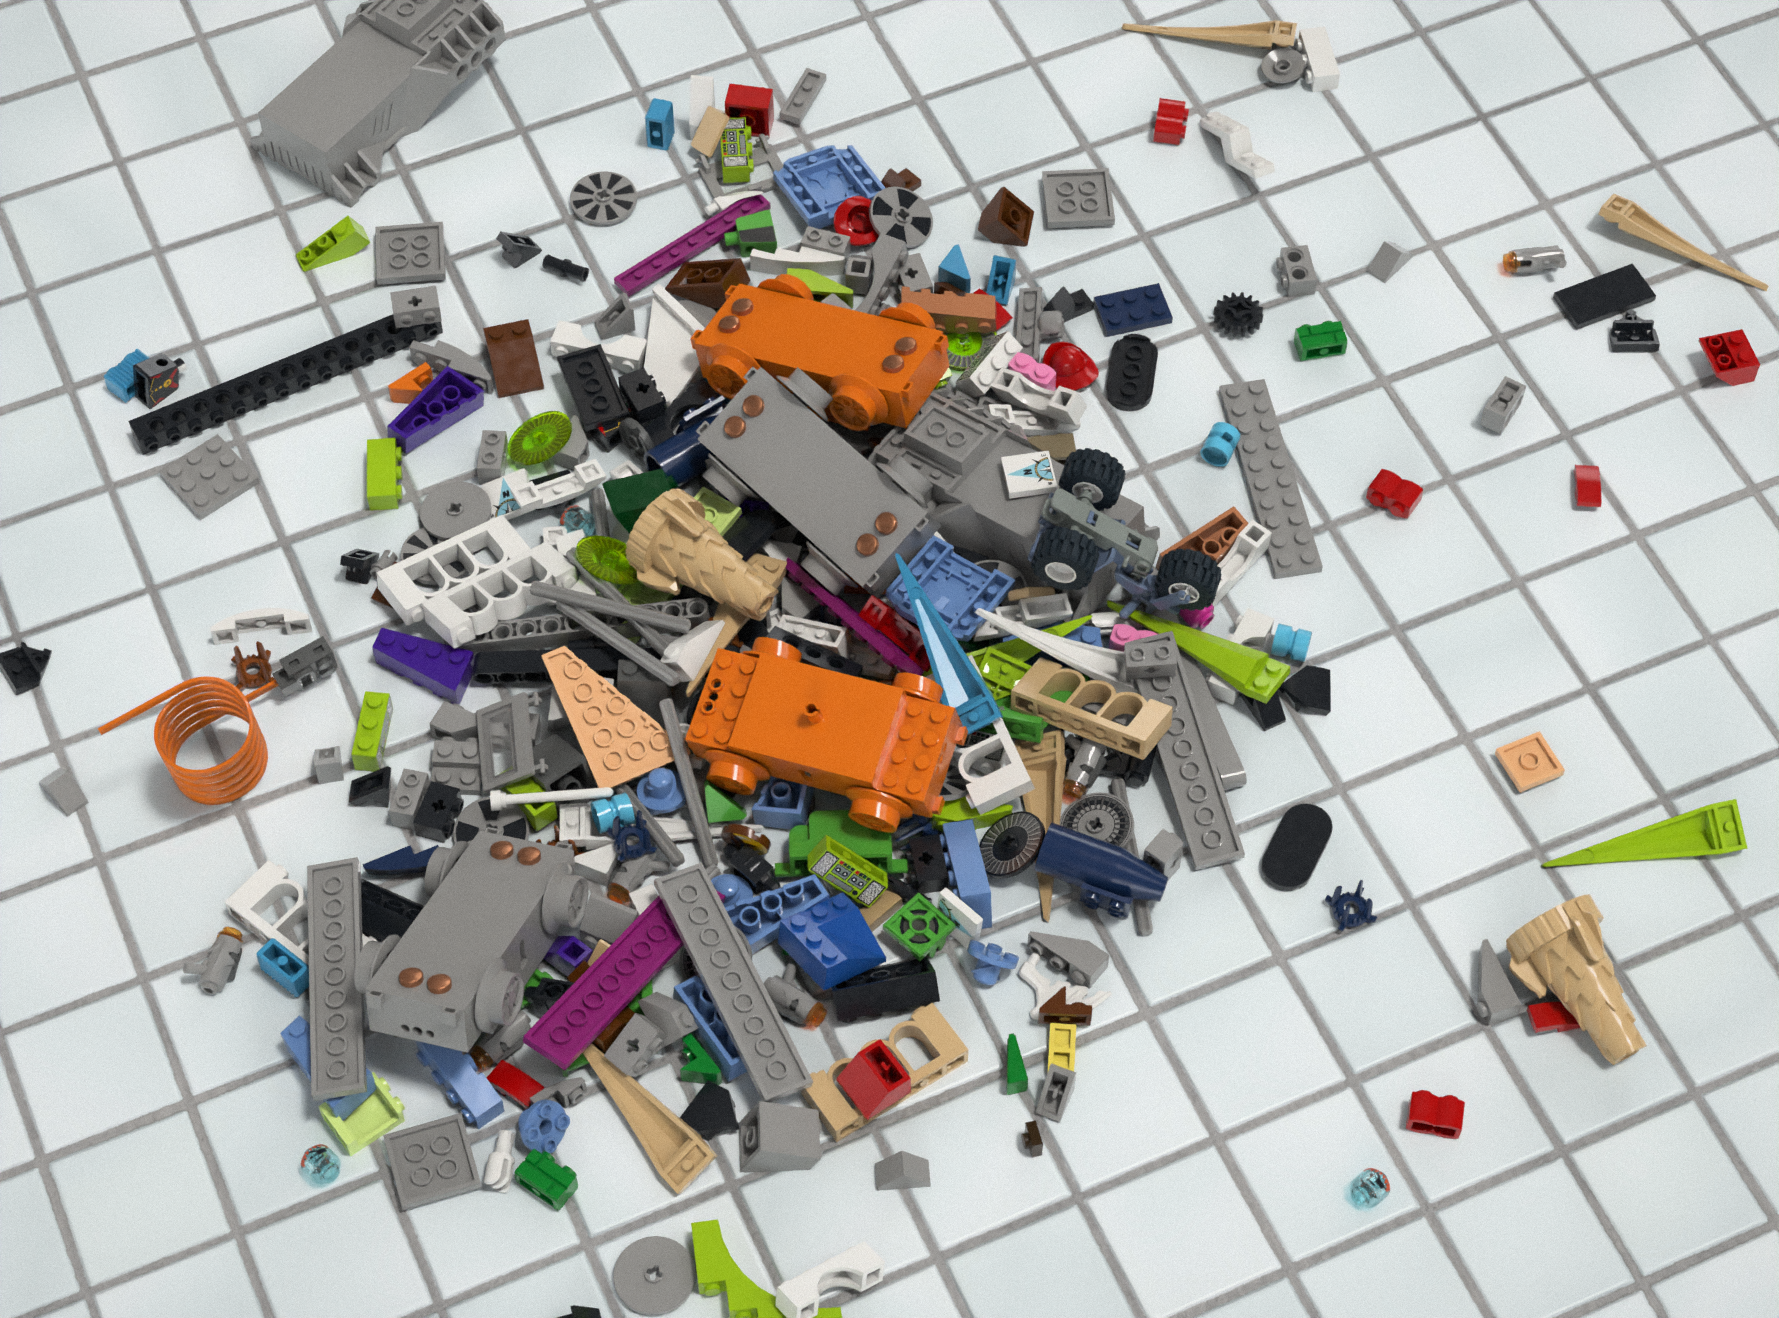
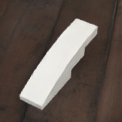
M801 246L799 253L778 247L775 254L753 249L750 254V265L753 271L774 275L787 274V268H801L812 270L822 276L844 275L845 257Z
M1066 593L1020 599L1018 605L997 607L993 614L1034 629L1072 617L1073 615ZM986 620L974 634L973 640L976 642L1012 634Z

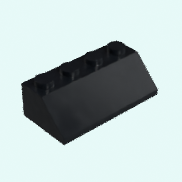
M361 879L362 933L367 937H376L382 941L389 935H398L402 938L424 906Z
M924 957L921 961L913 959L873 967L828 989L836 1019L845 1023L856 1021L857 1017L868 1016L874 1018L881 1016L883 1012L893 1011L899 1013L907 1011L908 1007H926L931 1003L934 1004V1002L940 1001L936 971L927 957Z

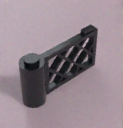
M1082 736L1076 737L1079 741L1084 739ZM1066 741L1065 750L1069 749L1073 754L1072 758L1066 760L1065 772H1068L1070 762L1073 763L1075 759V749ZM1156 745L1144 760L1110 747L1113 752L1104 757L1106 762L1117 757L1121 761L1120 769L1112 768L1106 763L1099 774L1125 778L1133 786H1141L1148 782Z

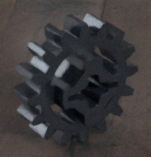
M1232 292L1230 298L1223 295V300L1217 301L1213 313L1214 323H1218V330L1225 329L1224 334L1232 332L1233 337H1236L1237 333L1245 337L1246 332L1253 335L1254 329L1259 330L1260 323L1263 321V307H1259L1258 300L1252 301V295L1246 298L1243 292L1240 293V296H1236Z

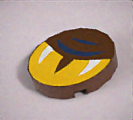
M729 824L724 826L721 832V838L727 844H734L740 849L747 844L759 855H766L771 847L770 840L764 834H761L760 837L754 835L755 831L750 827Z

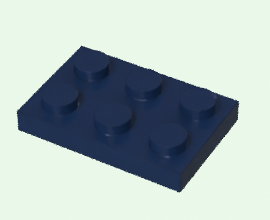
M1159 283L1095 296L1093 300L1106 337L1171 324L1173 320Z

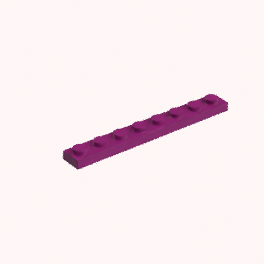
M761 194L739 200L616 276L614 284L622 292L626 293L627 297H630L723 239L724 233L736 231L735 220L737 218L771 209L770 202Z

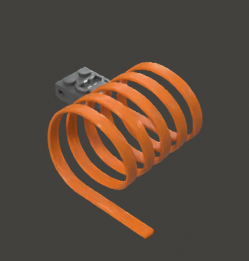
M324 636L280 659L279 661L283 668L272 674L274 680L246 696L236 686L226 680L210 676L196 677L172 687L99 727L98 730L103 735L178 694L163 707L155 722L154 741L157 751L177 787L189 799L206 805L228 803L242 797L258 784L268 762L267 744L249 702L277 686L283 696L287 697L299 689L301 691L310 687L320 677L330 676L338 666L330 646ZM226 714L241 718L249 724V731L244 744L235 755L225 762L202 770H191L176 765V757L182 744L193 733Z

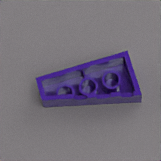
M447 366L387 426L388 438H395L397 447H401L402 451L407 454L483 407L484 390Z

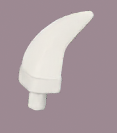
M742 191L718 196L710 202L709 206L705 207V211L708 215L716 211L720 213L740 199L763 194V192Z

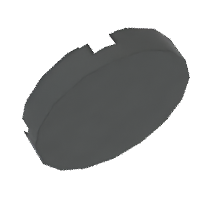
M626 418L620 422L619 433L626 447L629 449L633 448L636 451L634 456L644 461V453L654 447L649 434L632 418Z

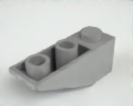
M1032 931L1028 934L1027 946L1031 952L1037 953L1039 956L1050 961V964L1055 969L1063 970L1069 974L1072 980L1079 985H1085L1090 989L1108 968L1109 954L1090 941Z

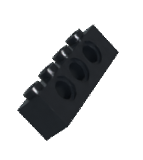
M774 626L766 636L797 648L802 653L800 663L861 677L863 665L780 627Z

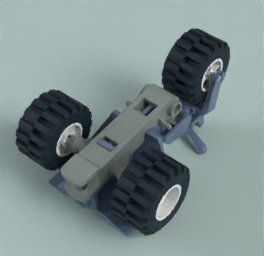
M1085 448L1084 450L1077 449L1075 452H1071L1066 459L1058 485L1060 487L1054 493L1051 492L1038 520L1040 527L1027 557V560L1032 562L1031 568L1034 569V574L1051 587L1054 586L1057 589H1066L1067 591H1073V589L1080 590L1082 587L1088 586L1095 572L1114 561L1117 564L1114 572L1115 580L1132 594L1131 601L1119 613L1122 619L1128 618L1142 602L1147 604L1145 613L1151 614L1155 609L1160 611L1165 609L1177 615L1181 609L1195 611V609L1203 610L1204 607L1208 608L1211 606L1222 575L1220 567L1217 566L1218 563L1200 551L1176 549V551L1171 550L1163 556L1157 575H1150L1153 572L1152 567L1158 551L1157 541L1139 534L1137 529L1132 530L1125 526L1126 522L1123 519H1113L1100 512L1104 511V508H1112V505L1117 503L1126 475L1122 463H1118V459L1110 456L1109 453L1101 452L1098 449Z

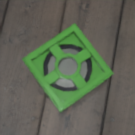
M919 892L883 924V930L919 961L926 955L933 958L936 949L942 950L946 937L956 929V924Z

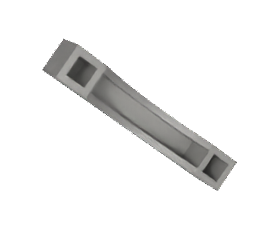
M882 233L871 251L874 264L873 283L863 302L855 309V311L876 316L879 314L880 304L882 301H886L889 295V288L892 282L895 283L899 276L898 269L900 265H904L909 256L905 241Z

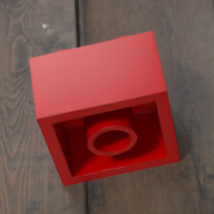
M729 84L725 99V114L729 118L746 117V126H751V136L759 137V134L763 133L770 138L774 122L773 89Z

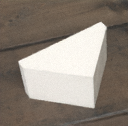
M610 844L574 856L576 874L608 886L619 856L614 849V845Z

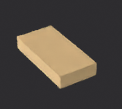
M1025 587L1008 592L1009 601L1055 595V590L1052 587Z

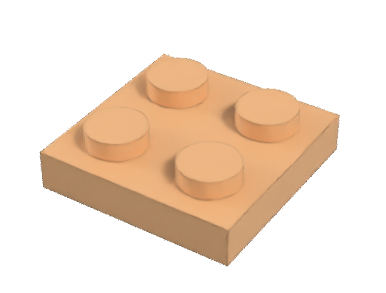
M1540 731L1499 747L1495 751L1496 757L1520 793L1563 776L1565 769Z

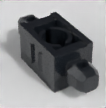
M731 843L723 848V854L729 862L730 872L745 879L754 893L758 895L762 890L773 891L781 888L780 883L773 874L774 867L747 844L741 849Z
M542 977L538 986L526 987L524 998L526 1001L534 1003L538 1014L544 1015L574 982Z

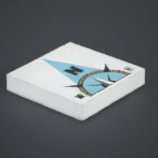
M1049 451L1001 457L1009 499L1054 493L1057 490Z
M525 468L482 484V489L487 493L491 501L492 513L490 520L503 515L508 521L535 510L521 509L510 492L511 488L529 482L528 472Z
M944 888L939 893L937 909L956 924V929L950 935L968 949L970 940L979 942L983 918L948 888Z

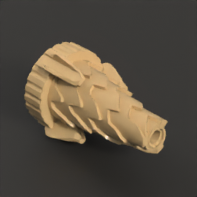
M678 488L666 491L652 501L634 524L626 544V558L629 561V565L637 570L638 581L646 587L674 595L680 593L679 583L712 597L722 605L724 602L751 619L762 620L771 608L774 596L779 592L778 589L757 575L758 571L742 560L743 556L728 545V542L723 539L711 522L704 519L705 508L702 506L703 504Z
M1587 894L1573 898L1546 911L1510 935L1506 940V948L1512 956L1509 969L1529 990L1537 994L1539 999L1546 996L1548 986L1560 999L1564 1007L1573 1014L1582 1031H1588L1602 1055L1612 1065H1615L1634 1055L1647 1045L1634 1024L1636 1019L1622 996L1624 992L1614 974L1613 963L1604 949L1599 925L1604 917L1591 895Z

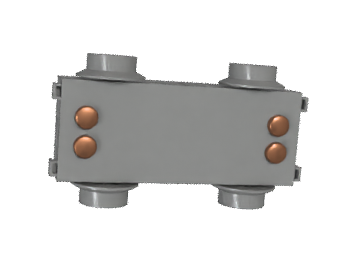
M752 366L744 376L748 382L711 424L704 421L696 430L700 435L698 440L728 466V468L709 453L708 457L712 465L702 476L737 507L747 497L759 499L760 497L753 491L755 490L827 556L807 541L806 545L810 553L800 564L834 595L837 596L846 585L857 588L858 585L850 578L852 577L865 590L878 598L900 573L895 557L896 553L902 557L907 565L941 527L931 515L907 495H911L927 509L928 506L924 497L933 488V485L898 454L895 455L888 465L879 462L875 463L893 481L888 479L807 408L809 406L827 422L828 418L824 409L833 398L798 367L788 378L776 376L793 392L792 395L762 367L757 370ZM743 481H745L753 490H751Z
M487 827L485 831L479 830L470 844L466 841H458L451 849L438 847L431 855L425 873L426 894L431 898L402 938L398 935H389L383 942L368 941L358 956L354 983L356 990L365 994L370 1030L468 1053L482 1032L493 1034L499 1024L504 1026L511 1025L520 1012L524 996V986L558 937L557 931L562 926L576 927L585 913L589 887L585 877L576 875L572 844L557 842L555 846L504 836L502 835V830Z

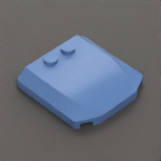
M830 145L792 157L783 163V168L777 172L775 170L773 172L774 181L808 226L818 229L834 224V214L839 205L847 198L863 196L872 201L879 191L885 189V186L852 145H847V149H836L835 145Z
M933 535L907 566L956 640L969 642L986 621V619L974 612L981 608L993 613L1008 595V592L1014 588L1016 580L996 569L992 573L955 554L953 552V545ZM900 573L886 589V597L900 616L918 625Z

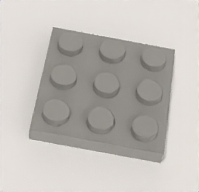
M1109 168L1042 171L1048 228L1115 225Z
M443 222L375 227L376 276L378 285L446 279Z
M218 434L159 471L162 479L200 520L259 484V479Z
M462 1113L383 1135L403 1210L482 1188Z

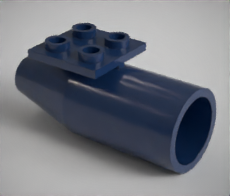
M723 395L716 399L714 397L707 399L702 403L703 406L697 410L691 408L683 414V419L679 422L680 425L676 435L644 453V462L648 472L663 469L668 476L672 475L678 486L681 487L707 471L705 460L709 459L708 454L710 453L714 457L716 455L698 440L700 435L696 430L704 421L711 424L723 410L722 404L725 400Z
M1051 823L1047 830L1035 865V871L1081 887L1080 901L1084 902V906L1094 910L1098 908L1107 910L1109 915L1116 918H1122V916L1128 918L1133 899L1160 902L1169 877L1123 847L1055 823Z

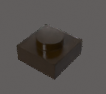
M1036 1120L1026 1122L1025 1132L1021 1134L1024 1149H1029L1032 1158L1041 1156L1043 1142Z

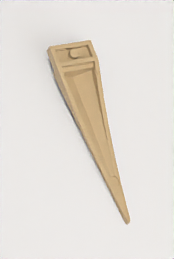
M1274 20L1219 27H1162L1124 23L1122 29L1271 50L1272 43H1276L1280 47L1294 45L1297 23Z
M1613 194L1599 211L1598 215L1603 216L1606 221L1619 223L1618 229L1622 232L1764 291H1767L1769 287L1767 284L1728 266L1695 247L1631 200Z
M754 553L746 561V563L758 571L757 575L776 589L780 586L787 572V561ZM725 602L723 605L719 603L713 621L723 620L725 624L695 680L689 682L686 690L687 698L691 696L711 668L717 649H725L750 619Z
M1061 729L1043 733L1041 743L1021 739L1015 740V747L1035 787L1034 790L1022 795L1025 810L1036 815L1045 827V833H1047L1051 823L1060 825L1066 757L1064 755L1065 734ZM1037 872L1043 918L1049 922L1054 877Z
M591 1043L582 1053L614 1099L659 1174L677 1194H681L718 1155L701 1138V1135L634 1078L626 1075L604 1056V1053Z

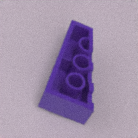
M385 628L380 629L372 646L377 664L401 677L405 676L411 679L414 684L420 687L424 686L432 690L433 694L440 698L442 696L451 701V704L456 703L460 705L473 676L474 654L472 651L461 648L454 649L450 645Z

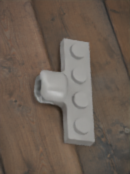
M1042 287L1019 288L1016 340L1023 347L1020 353L1031 356L1039 363L1041 340L1044 338H1060L1064 335L1063 314L1058 310L1042 311Z

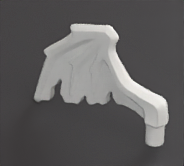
M1034 952L1026 962H1023L1019 970V976L1027 981L1036 992L1037 1004L1036 1007L1030 1010L1031 1018L1038 1020L1039 1008L1064 986H1066V1004L1082 1002L1086 1005H1092V1010L1112 995L1110 991L1104 992L1099 990L1093 997L1084 999L1088 994V987L1078 984L1070 988V982H1062L1060 980L1056 981L1054 985L1049 986L1050 980L1042 976L1035 969L1041 957Z

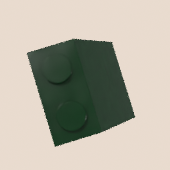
M663 469L610 480L602 484L614 516L629 534L639 516L652 501L662 493L679 487L675 478L672 475L668 476Z

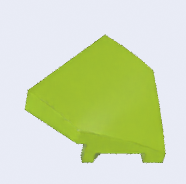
M988 646L978 668L996 701L1011 695V690L1032 666Z

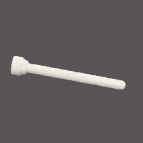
M610 787L509 795H506V792L501 793V790L490 791V803L492 811H500L502 808H506L507 805L606 798L613 795V790Z

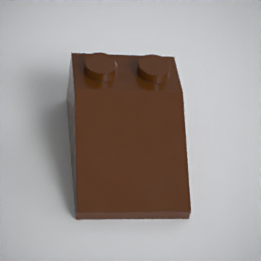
M741 258L684 262L665 287V290L668 293L710 308H721L726 301L725 292L731 285L738 286L739 283L748 285L751 280Z
M529 319L483 328L498 397L503 398L544 389Z

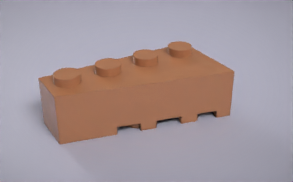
M902 286L901 303H913L922 307L933 318L936 325L935 329L943 331V334L996 332V298L993 295L965 293L963 296H958L953 291L934 294L930 293V289L921 288L920 292L910 291V287Z
M1233 506L1160 553L1155 568L1159 570L1163 556L1171 550L1176 551V549L1200 551L1202 554L1210 556L1211 560H1215L1219 564L1232 548L1238 534L1249 523Z

